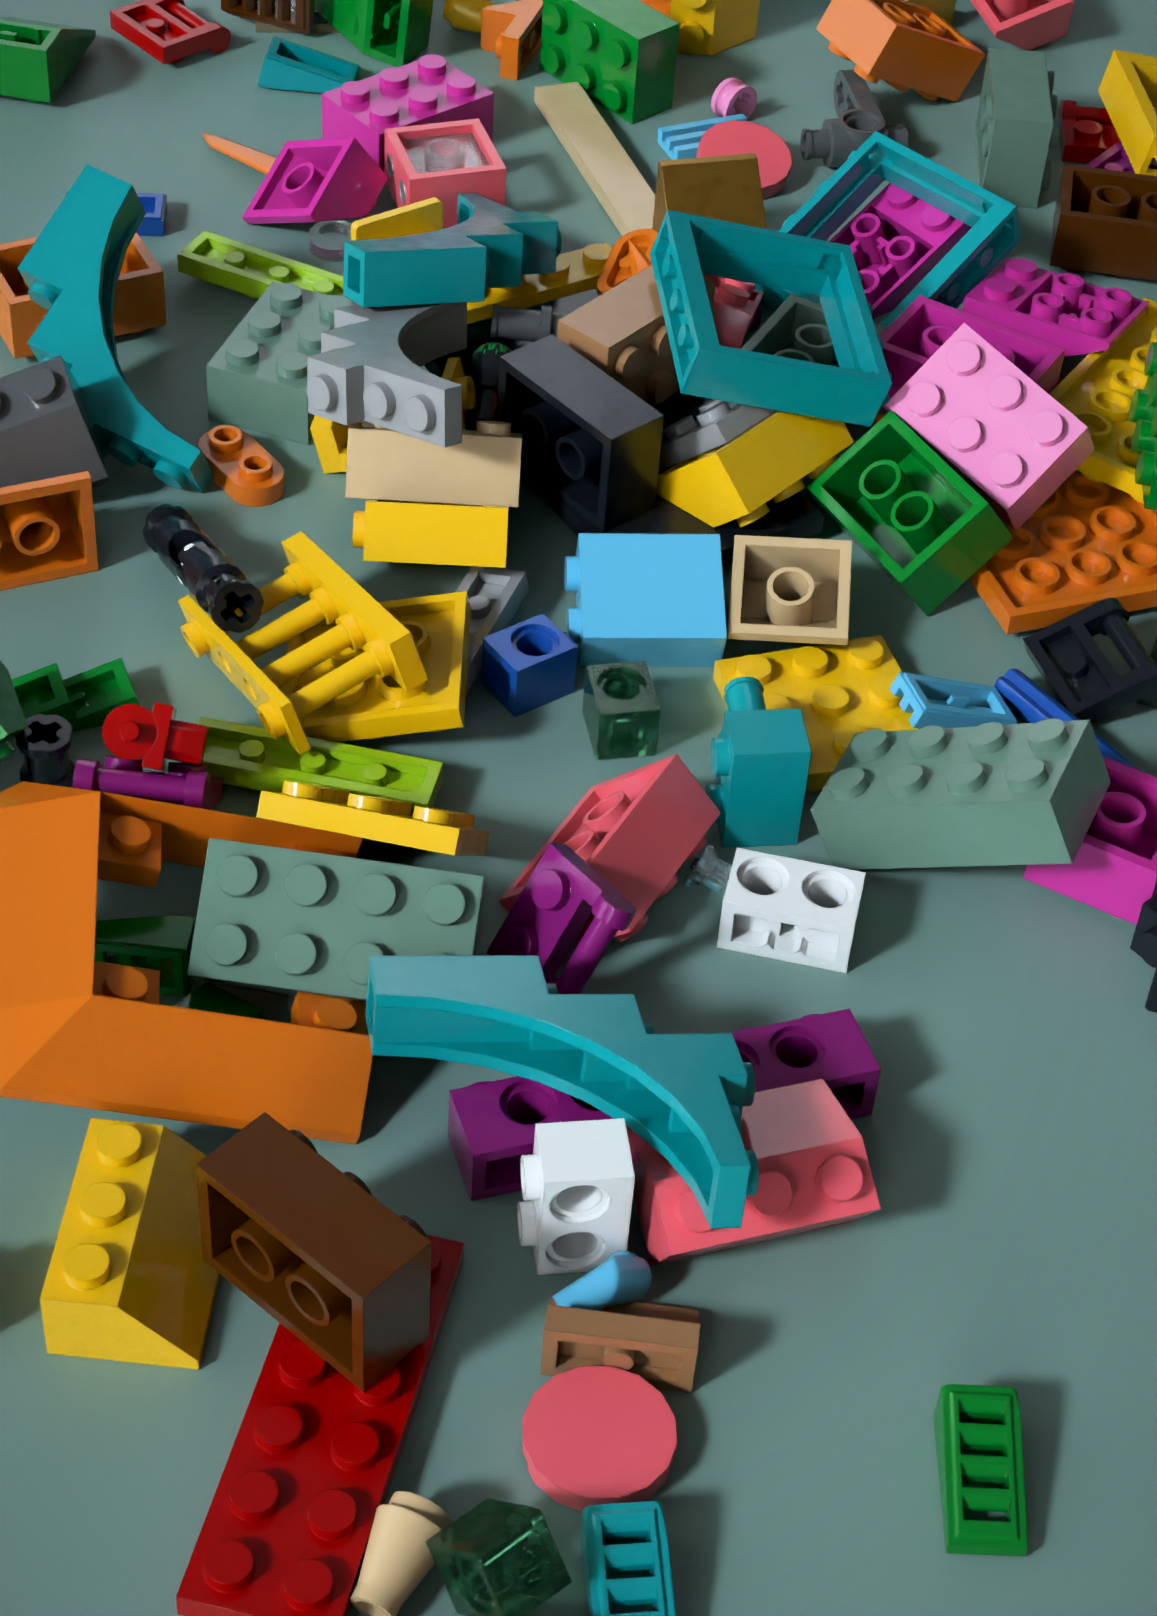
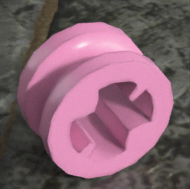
M736 77L727 78L714 91L711 100L712 112L718 117L743 113L749 119L757 104V93L751 86L745 85L740 79Z

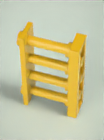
M300 531L281 542L290 564L283 568L284 575L258 589L264 600L261 615L296 595L300 599L308 596L310 600L235 643L228 637V634L233 631L221 630L189 595L179 599L178 602L187 620L186 624L180 626V630L194 655L200 658L206 654L256 707L258 717L269 735L274 740L283 736L302 755L309 751L311 747L300 724V718L376 674L382 678L389 674L407 692L428 681V677L411 632ZM239 608L234 611L239 617L243 615ZM321 621L327 625L333 621L337 624L335 627L262 669H259L253 662V660ZM348 647L354 651L360 647L364 650L362 654L287 697L279 689L282 685Z

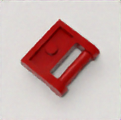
M141 0L110 11L111 28L162 64L178 63L184 57L206 49L213 53H221L229 46L231 34L227 28L217 22H208L187 8L183 0Z
M1061 100L1058 119H1060L1059 141L1062 161L1088 164L1111 146L1121 142L1106 108L1077 106L1076 101Z

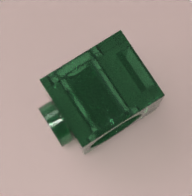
M646 661L586 666L582 712L595 759L608 760L656 755L661 709Z
M487 1498L425 1541L457 1614L465 1616H526L572 1582L540 1508Z

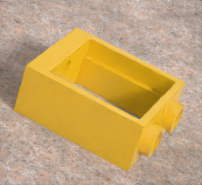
M369 499L365 501V511L357 510L354 512L352 546L363 548V561L506 568L509 508L508 506L495 505L483 506Z

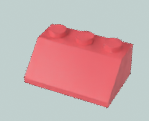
M678 754L593 785L498 901L506 911L510 912L549 843L566 844L636 907L637 912L625 931L618 930L614 936L616 941H624L644 927L648 921V916L645 914L656 899L674 887L678 881V876L675 873L685 860L694 856L707 843L705 834L721 813ZM592 913L575 940L576 942L581 941L595 917Z
M824 1079L756 1092L752 1105L743 1106L741 1115L742 1141L745 1150H754L756 1154L759 1178L755 1196H746L741 1228L711 1229L693 1191L668 1160L626 1126L635 1174L633 1196L650 1266L851 1222L881 1209L863 1137Z

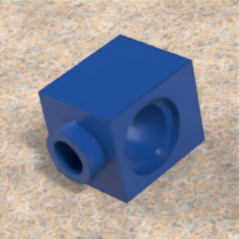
M543 613L483 637L481 684L514 717H517L574 692L576 664L579 660L577 646L568 633L562 632Z

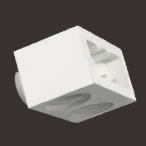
M736 848L722 903L717 948L846 973L866 872Z
M625 1118L535 1124L533 1154L521 1155L520 1159L521 1188L524 1201L517 1204L520 1246H533L537 1275L590 1272L605 1262L613 1253L627 1251L635 1174Z

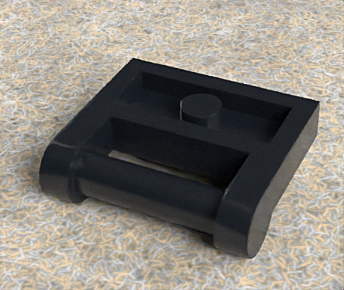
M1116 598L1101 600L1023 638L1027 654L1058 702L1078 719H1090L1091 723L1142 698L1146 700L1157 699V661L1153 660L1128 624L1129 613L1120 600ZM1097 634L1109 636L1132 671L1119 677L1093 639V636Z

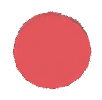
M731 120L715 124L704 132L696 153V158L755 153L758 158L763 199L775 195L784 188L792 165L790 149L783 139L767 127L750 121Z
M579 1366L554 1375L533 1394L522 1418L521 1439L523 1455L527 1460L526 1468L534 1484L558 1504L581 1512L589 1505L647 1501L666 1483L676 1457V1419L663 1394L640 1375L613 1366Z

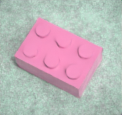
M965 323L954 332L889 402L885 404L888 412L892 410L990 504L998 517L1015 532L1095 450L1089 429L1083 422Z

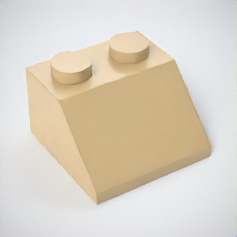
M734 535L728 639L848 645L852 540Z

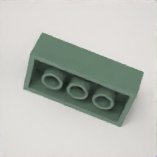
M1051 718L1037 723L1004 725L998 722H987L978 726L942 728L933 725L918 730L901 731L871 729L862 733H855L810 811L832 865L835 867L863 870L1072 864L1111 781L1090 719L1062 721Z
M209 838L187 975L197 983H211L218 986L296 996L299 991L365 1001L366 1003L370 956L476 955L485 892V879L482 875Z

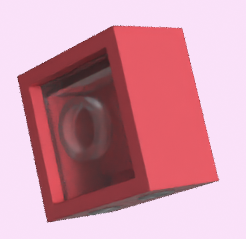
M479 118L386 128L384 130V173L388 177L386 181L387 188L397 208L437 197L443 203V228L457 225L458 193H478L505 206L506 167Z

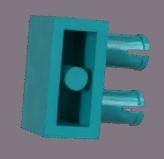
M738 677L730 681L724 689V701L727 704L728 711L724 713L723 728L718 735L719 738H712L710 750L711 768L713 776H716V784H708L705 792L721 813L715 822L718 825L722 848L797 845L812 753L801 709L767 710L761 682L753 677Z

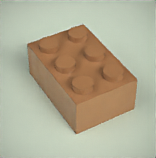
M652 265L558 320V339L652 407L664 402L668 397L680 390ZM703 276L714 319L715 309L713 304L716 282Z

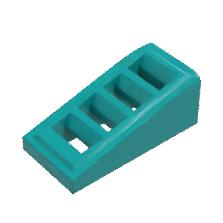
M275 36L272 38L266 53L257 86L278 90L324 93L339 88L348 81H357L361 66Z
M659 1501L598 1504L585 1507L582 1510L579 1540L589 1616H676L668 1539L662 1503ZM648 1571V1577L606 1579V1573ZM645 1604H652L653 1611L610 1614L609 1607Z

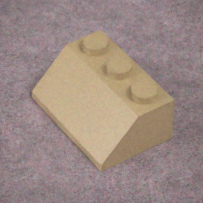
M363 421L362 424H352L348 428L345 498L518 507L522 433H511V423L477 421V431L462 430V443L442 447Z

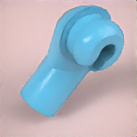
M626 1250L618 1251L607 1258L605 1262L553 1295L552 1298L557 1306L596 1311L609 1306L637 1302L645 1296L651 1285V1270L649 1264L643 1258L637 1257L635 1253Z

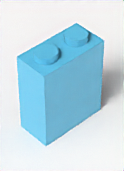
M578 534L575 556H565L564 584L566 592H575L576 608L567 609L566 632L572 637L575 644H578L579 666H714L715 660H722L727 641L720 534Z

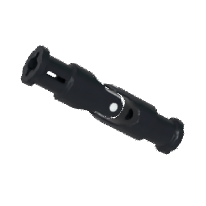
M163 504L154 508L147 515L143 529V536L147 545L154 552L158 553L164 565L182 585L188 588L193 599L210 614L211 620L221 630L242 633L251 629L259 621L261 609L264 605L261 592L250 581L246 580L245 574L225 556L222 549L196 522H193L192 517L183 507ZM237 608L243 613L240 617L234 612Z

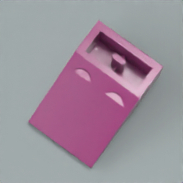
M889 183L829 241L851 246L858 272L862 275V286L867 302L872 306V319L894 310L972 227Z
M1006 258L964 297L962 311L1065 348L1064 357L1109 350L1148 309L1149 302L1134 298L1130 292L1124 289H1105L1086 283L1082 277L1072 273L1057 274L1038 268L1034 262L1027 259Z

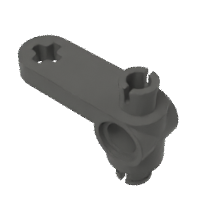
M839 70L835 77L834 104L839 118L825 119L822 129L804 128L800 138L801 154L804 160L823 158L826 167H837L838 169L847 161L853 150L856 151L875 131L907 148L909 146L908 129L905 128L906 125L887 126L865 80L856 74L854 70Z

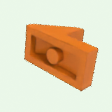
M519 0L488 6L482 10L480 46L483 50L495 52V57L501 59V78L517 81L541 47L543 0Z

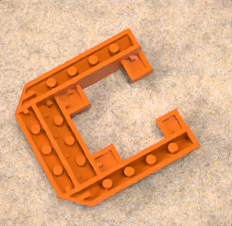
M22 781L0 792V1097L243 1129L266 1112L286 1129L298 1130L307 1138L357 1144L361 1132L373 1059L369 1035H367L365 1001L298 991L291 1008V1023L159 1004L160 970L94 960L98 879L155 888L161 872V861L204 867L209 838L357 858L363 838L261 818L101 791Z

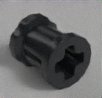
M36 714L26 718L25 721L28 728L15 737L16 746L24 754L25 762L19 771L20 782L25 781L73 788L75 764L69 759L68 749L71 747L73 737L71 724L59 715Z

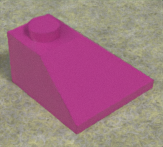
M355 137L286 141L242 218L247 224L322 222L365 217L376 205L378 195L388 177Z

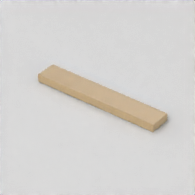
M579 82L535 87L534 102L620 234L624 236L637 229H652L655 193Z

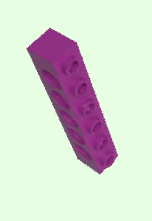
M850 1008L825 1014H810L800 1019L761 1027H746L732 1032L742 1061L752 1064L755 1077V1093L824 1079L850 1119L872 1115L881 1069ZM519 1076L492 1082L481 1081L467 1087L449 1090L448 1138L471 1201L522 1190L520 1159L521 1155L533 1154L535 1124L614 1119L585 1101L537 1081Z

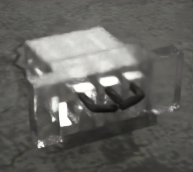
M708 845L700 858H695L690 865L691 872L685 884L690 887L692 883L697 885L702 883L720 894L728 883L732 865L716 857L718 853L713 851V846Z

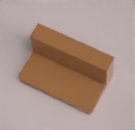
M558 1292L551 1295L550 1305L547 1304L540 1375L554 1376L579 1366H613L640 1375L656 1389L692 1394L701 1326L699 1323L700 1315L697 1310L633 1302L609 1306L596 1311L557 1306L552 1296Z

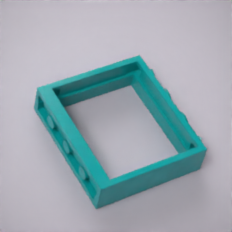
M877 131L856 151L853 150L847 161L828 180L823 181L818 186L814 195L796 213L790 215L779 230V232L826 241L884 180L972 227L880 323V325L888 327L919 295L957 309L964 301V297L987 277L1022 240L1016 205ZM756 284L754 289L764 292L760 303L773 311H776L791 294L821 304L820 300L807 293Z
M667 210L651 249L650 258L681 394L871 427L881 405L885 406L890 400L888 391L892 385L891 379L893 376L889 373L882 352V339L877 335L872 319V306L867 302L862 286V275L858 272L851 246ZM703 274L818 295L839 367L721 346Z

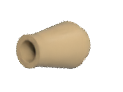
M407 1491L394 1492L388 1504H382L377 1507L359 1579L350 1597V1603L353 1607L366 1616L398 1615L402 1605L450 1545L446 1532L451 1524V1518L441 1507L420 1495Z

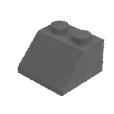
M62 356L0 378V488L88 471L91 476L92 489L111 482L81 388Z

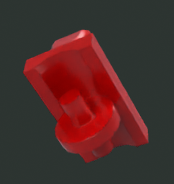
M154 702L151 713L147 708L137 704H123L114 708L106 716L102 726V738L107 749L115 756L125 760H138L143 757L141 767L165 772L167 759L202 765L209 728L204 725L175 720L177 709L172 705Z

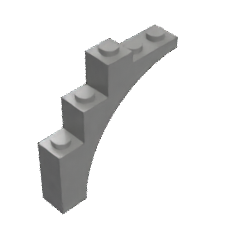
M467 302L362 307L355 303L335 308L334 329L321 332V353L307 357L308 413L346 426L366 421L442 447L462 443V385L434 375L422 369L421 366L447 354L467 349Z

